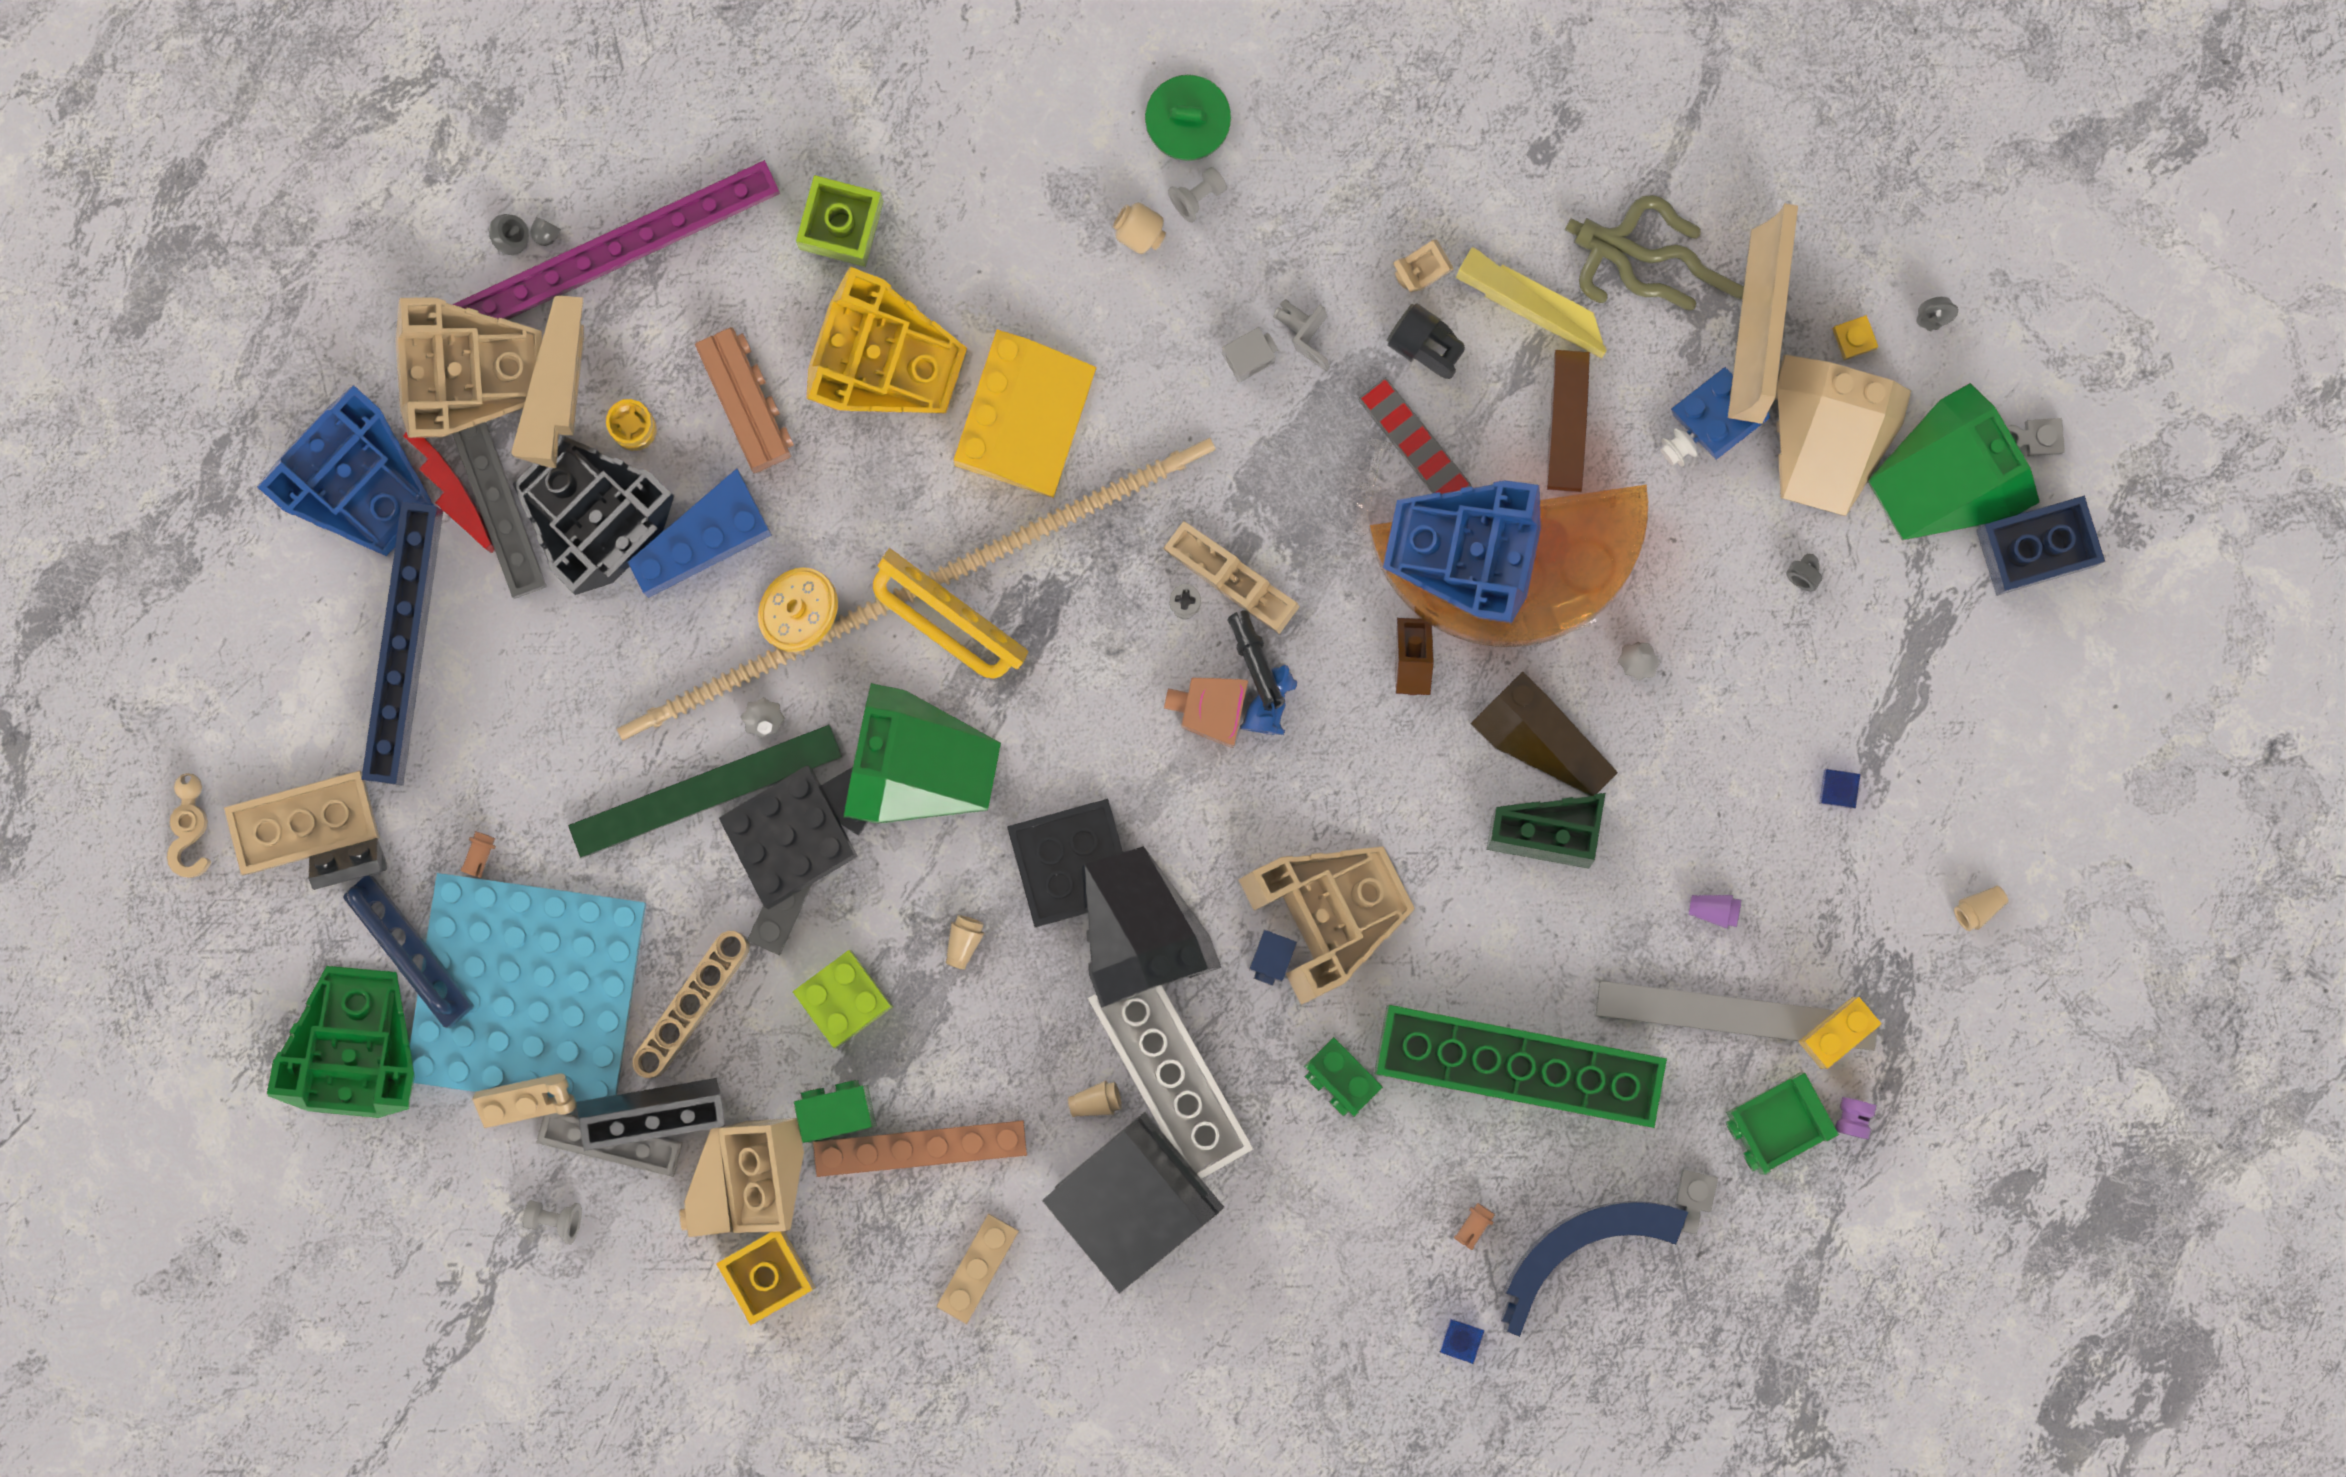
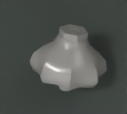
M1642 642L1624 645L1622 647V654L1617 659L1618 663L1623 667L1625 675L1633 676L1639 681L1644 678L1655 677L1657 667L1660 665V660L1655 655L1652 646L1649 643Z
M765 697L758 701L748 702L746 711L740 716L745 723V731L755 734L761 739L767 735L777 734L779 726L785 719L780 712V704L770 702Z

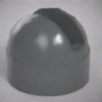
M536 217L530 233L532 239L537 244L548 246L554 243L561 229Z

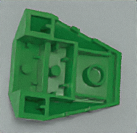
M326 966L305 1003L306 1008L297 1023L293 1024L289 1031L290 1036L281 1052L278 1051L273 1060L267 1096L305 1111L381 1118L409 1110L415 1073L397 972Z

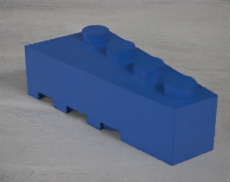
M736 468L628 561V564L643 594L650 598L772 536L741 473Z

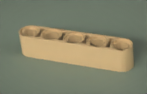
M726 931L717 937L633 1057V1068L639 1076L656 1078L668 1069L746 959L750 944L743 934L736 931ZM731 937H736L741 943V950L734 957L727 956L723 950L725 941ZM710 966H716L721 973L719 982L713 986L707 985L703 979L705 969ZM693 994L699 998L700 1008L695 1014L689 1015L683 1009V1001L687 996ZM670 1023L675 1024L680 1031L678 1040L672 1044L667 1043L662 1036L664 1027ZM649 1052L655 1053L659 1059L658 1068L651 1073L647 1072L642 1066V1059Z

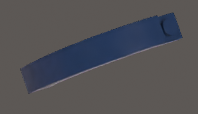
M1625 1201L1594 1206L1560 1221L1530 1246L1510 1274L1503 1292L1516 1298L1514 1303L1507 1302L1502 1314L1501 1321L1506 1323L1504 1330L1520 1337L1533 1301L1545 1279L1556 1266L1578 1249L1601 1239L1626 1235L1657 1238L1676 1245L1688 1212L1652 1202Z

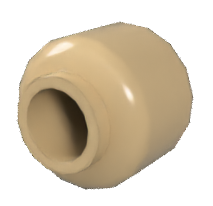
M1139 202L1131 206L1126 204L1113 224V228L1116 229V239L1138 254H1144L1150 248L1156 250L1166 235V232L1162 230L1164 224L1163 217Z

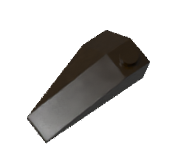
M1523 671L1470 723L1495 749L1505 754L1507 753L1589 796L1597 794L1618 773L1557 705Z

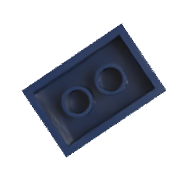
M2085 495L1991 522L1976 530L1996 596L2091 569L2105 562Z

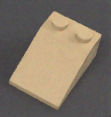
M797 1118L750 1120L718 1128L733 1233L791 1230L804 1155Z

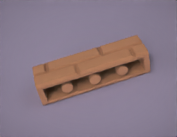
M733 327L716 333L714 336L696 342V349L752 472L758 473L792 457L788 448L794 446L786 427L779 429L774 417L780 415L772 396L765 398L760 385L766 382L758 365L756 364L751 367L746 357V354L752 351L744 334L737 335Z

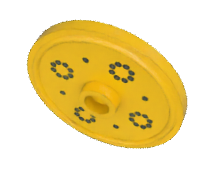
M795 568L778 576L764 592L758 609V624L764 638L776 648L787 652L802 651L817 644L828 633L836 618L838 597L835 587L829 578L812 568Z

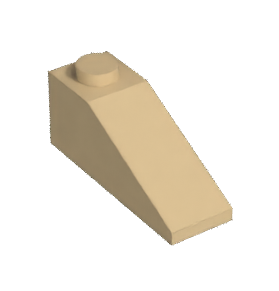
M718 1128L710 1129L684 1201L685 1209H680L679 1211L682 1231L687 1230L688 1237L733 1231Z

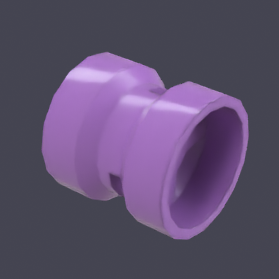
M1842 1097L1840 1108L1843 1112L1841 1119L1836 1122L1835 1128L1837 1132L1869 1140L1871 1133L1869 1121L1870 1118L1875 1116L1877 1105Z

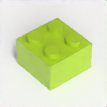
M814 175L796 238L799 250L866 267L884 203L881 192Z
M852 950L846 951L792 991L834 1049L839 1048L893 1008Z

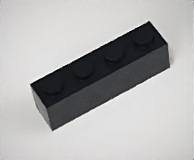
M717 1078L576 1102L584 1151L725 1126Z

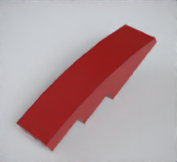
M406 432L403 437L428 459L419 470L444 492L435 504L492 554L495 549L484 519L464 483L445 458L425 437L408 438Z

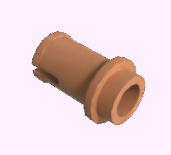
M475 831L474 836L469 838V841L472 842L460 871L482 878L490 851L496 848L493 845L495 838Z
M1479 1203L1474 1208L1470 1207V1215L1457 1235L1454 1236V1239L1462 1245L1465 1244L1471 1250L1474 1249L1475 1244L1487 1226L1494 1223L1492 1219L1495 1214Z

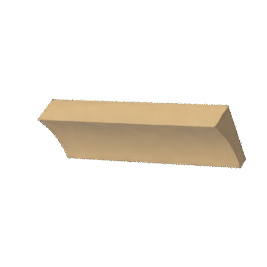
M1784 203L1782 209L1773 218L1751 229L1728 418L1762 424L1776 397L1798 205Z

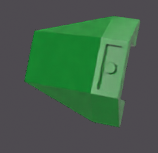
M1971 383L1940 399L1868 479L1870 487L1902 541L1985 525L2018 515L2040 503L2031 467L1996 407Z
M871 683L858 739L844 817L879 824L988 811L1001 743L904 689Z

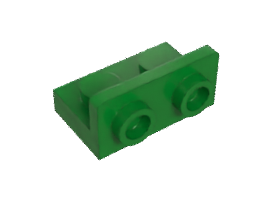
M1334 1037L1303 1066L1308 1071L1304 1077L1316 1090L1320 1091L1324 1087L1333 1096L1329 1103L1343 1117L1347 1113L1355 1117L1383 1088Z

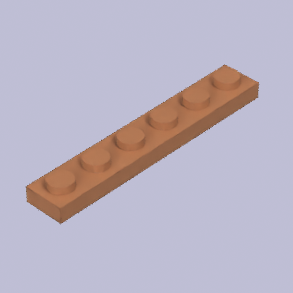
M1024 1120L813 1142L816 1177L1027 1156Z

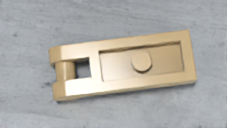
M561 1073L476 1091L472 1098L484 1128L553 1113L564 1115L572 1112L577 1107L574 1096L567 1091L569 1084L566 1076ZM547 1092L554 1094V1097L549 1098Z

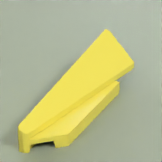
M1472 247L1456 275L1458 280L1485 293L1486 298L1595 356L1603 358L1607 349L1603 345L1593 312L1503 264L1500 267L1476 248Z

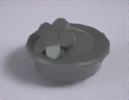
M502 214L496 216L491 221L489 238L498 251L506 255H516L527 247L529 229L526 223L518 216Z
M1931 298L1919 306L1916 322L1920 327L1926 328L1928 331L1939 330L1941 326L1950 323L1956 318L1959 309L1952 303L1950 298Z

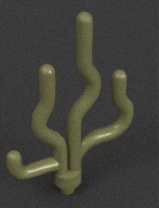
M1648 195L1635 200L1622 223L1615 228L1603 227L1588 218L1585 219L1583 224L1570 218L1565 228V231L1576 236L1574 243L1591 251L1580 272L1579 284L1584 295L1597 303H1604L1608 299L1607 292L1593 284V277L1604 257L1617 266L1624 285L1635 295L1644 298L1660 297L1688 311L1696 308V300L1668 285L1640 282L1635 277L1631 263L1624 253L1647 263H1658L1672 258L1680 259L1687 265L1691 273L1703 282L1737 299H1743L1744 286L1705 267L1696 253L1689 248L1680 245H1667L1651 250L1625 238L1633 231L1642 213L1647 209L1658 211L1667 225L1690 238L1695 239L1701 235V229L1697 225L1681 218L1672 205L1662 197Z

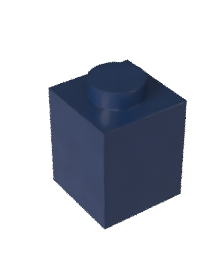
M1264 929L1249 968L1250 971L1255 972L1253 979L1272 986L1275 980L1282 982L1297 941Z

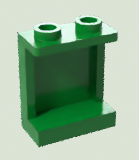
M1802 1072L1726 1112L1730 1119L1726 1122L1729 1132L1735 1140L1741 1139L1747 1150L1742 1153L1747 1165L1752 1172L1758 1170L1761 1175L1770 1173L1771 1169L1823 1141L1827 1142L1839 1135L1806 1073Z

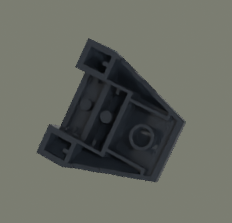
M563 435L558 438L556 468L533 463L513 483L526 516L531 521L536 532L537 541L547 557V563L551 572L574 595L614 583L630 567L628 561L663 532L674 499V495L651 472L642 468L641 470L626 464L623 460L609 457L592 447Z
M1144 846L1082 866L1085 910H1088L1089 930L1086 931L1087 942H1090L1091 962L1088 963L1089 976L1101 1008L1186 977L1190 979L1222 968L1210 935Z

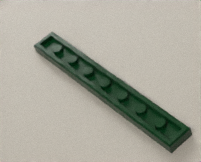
M829 724L568 825L580 858H584L776 784L807 765L815 769L843 757Z

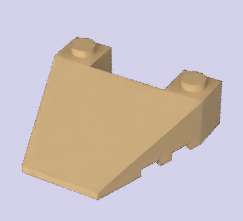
M1383 846L1344 850L1327 854L1315 853L1308 856L1281 857L1238 879L1254 911L1281 897L1284 898L1314 958L1286 973L1301 1005L1346 983L1356 969L1373 954V951L1415 909Z

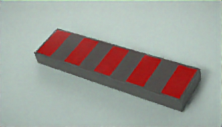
M1386 377L1358 398L1361 405L1432 493L1440 492L1444 494L1460 491L1461 488L1472 485Z

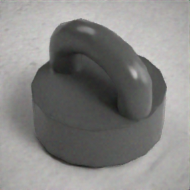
M1808 553L1803 556L1801 561H1793L1786 572L1787 578L1800 589L1815 591L1823 579L1819 573L1820 564L1818 558L1814 554Z

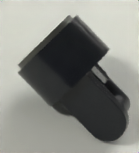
M1418 303L1415 305L1411 304L1386 340L1389 342L1387 344L1388 347L1410 362L1416 359L1445 379H1451L1456 373L1454 365L1465 351L1464 343L1456 337L1449 326ZM1429 338L1446 349L1442 356L1425 345Z

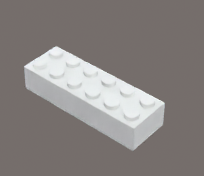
M1162 986L1144 991L1130 999L1101 1008L1096 994L1088 998L1163 1134L1201 1179L1253 1150Z

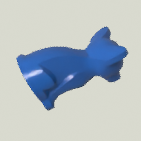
M1287 665L1271 669L1284 699L1288 691L1295 690L1297 687V680L1293 679ZM1258 695L1247 709L1240 729L1268 735H1284L1285 730L1281 727L1280 721L1286 704L1284 703L1281 707L1275 709L1274 704L1271 703L1272 710L1266 711Z

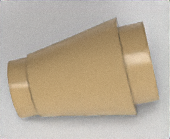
M1999 886L1987 889L1959 900V905L1954 908L1955 917L1965 930H1979L2008 903V897Z
M957 915L956 921L951 922L946 964L959 969L966 968L967 963L985 934L982 931L984 923L971 917Z
M1103 1081L1074 1096L1068 1097V1105L1072 1117L1114 1115L1115 1111L1122 1109L1121 1096L1116 1082L1108 1083Z

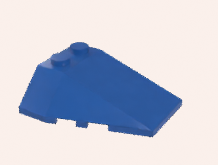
M352 385L319 415L276 461L257 486L283 511L343 536L384 556H387L396 545L402 501L434 506L382 411L355 385Z
M1502 480L1487 486L1476 488L1470 486L1461 488L1460 491L1444 494L1438 492L1397 500L1383 568L1477 618L1512 623L1527 598L1541 530L1540 486Z

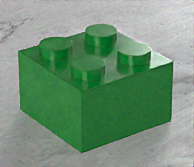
M859 1080L835 1084L836 1092L825 1094L824 1088L801 1092L802 1099L793 1102L802 1143L877 1126L868 1085L860 1086Z

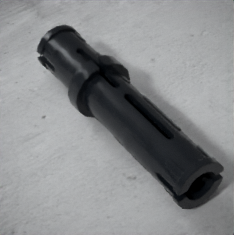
M1240 611L1241 619L1236 612L1228 617V623L1238 642L1236 645L1238 654L1245 659L1263 703L1264 710L1271 711V703L1277 709L1285 703V699L1279 690L1262 649L1264 646L1262 637L1256 634L1248 611Z

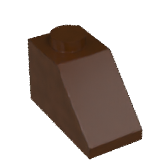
M1397 618L1396 694L1431 695L1434 665L1432 619Z

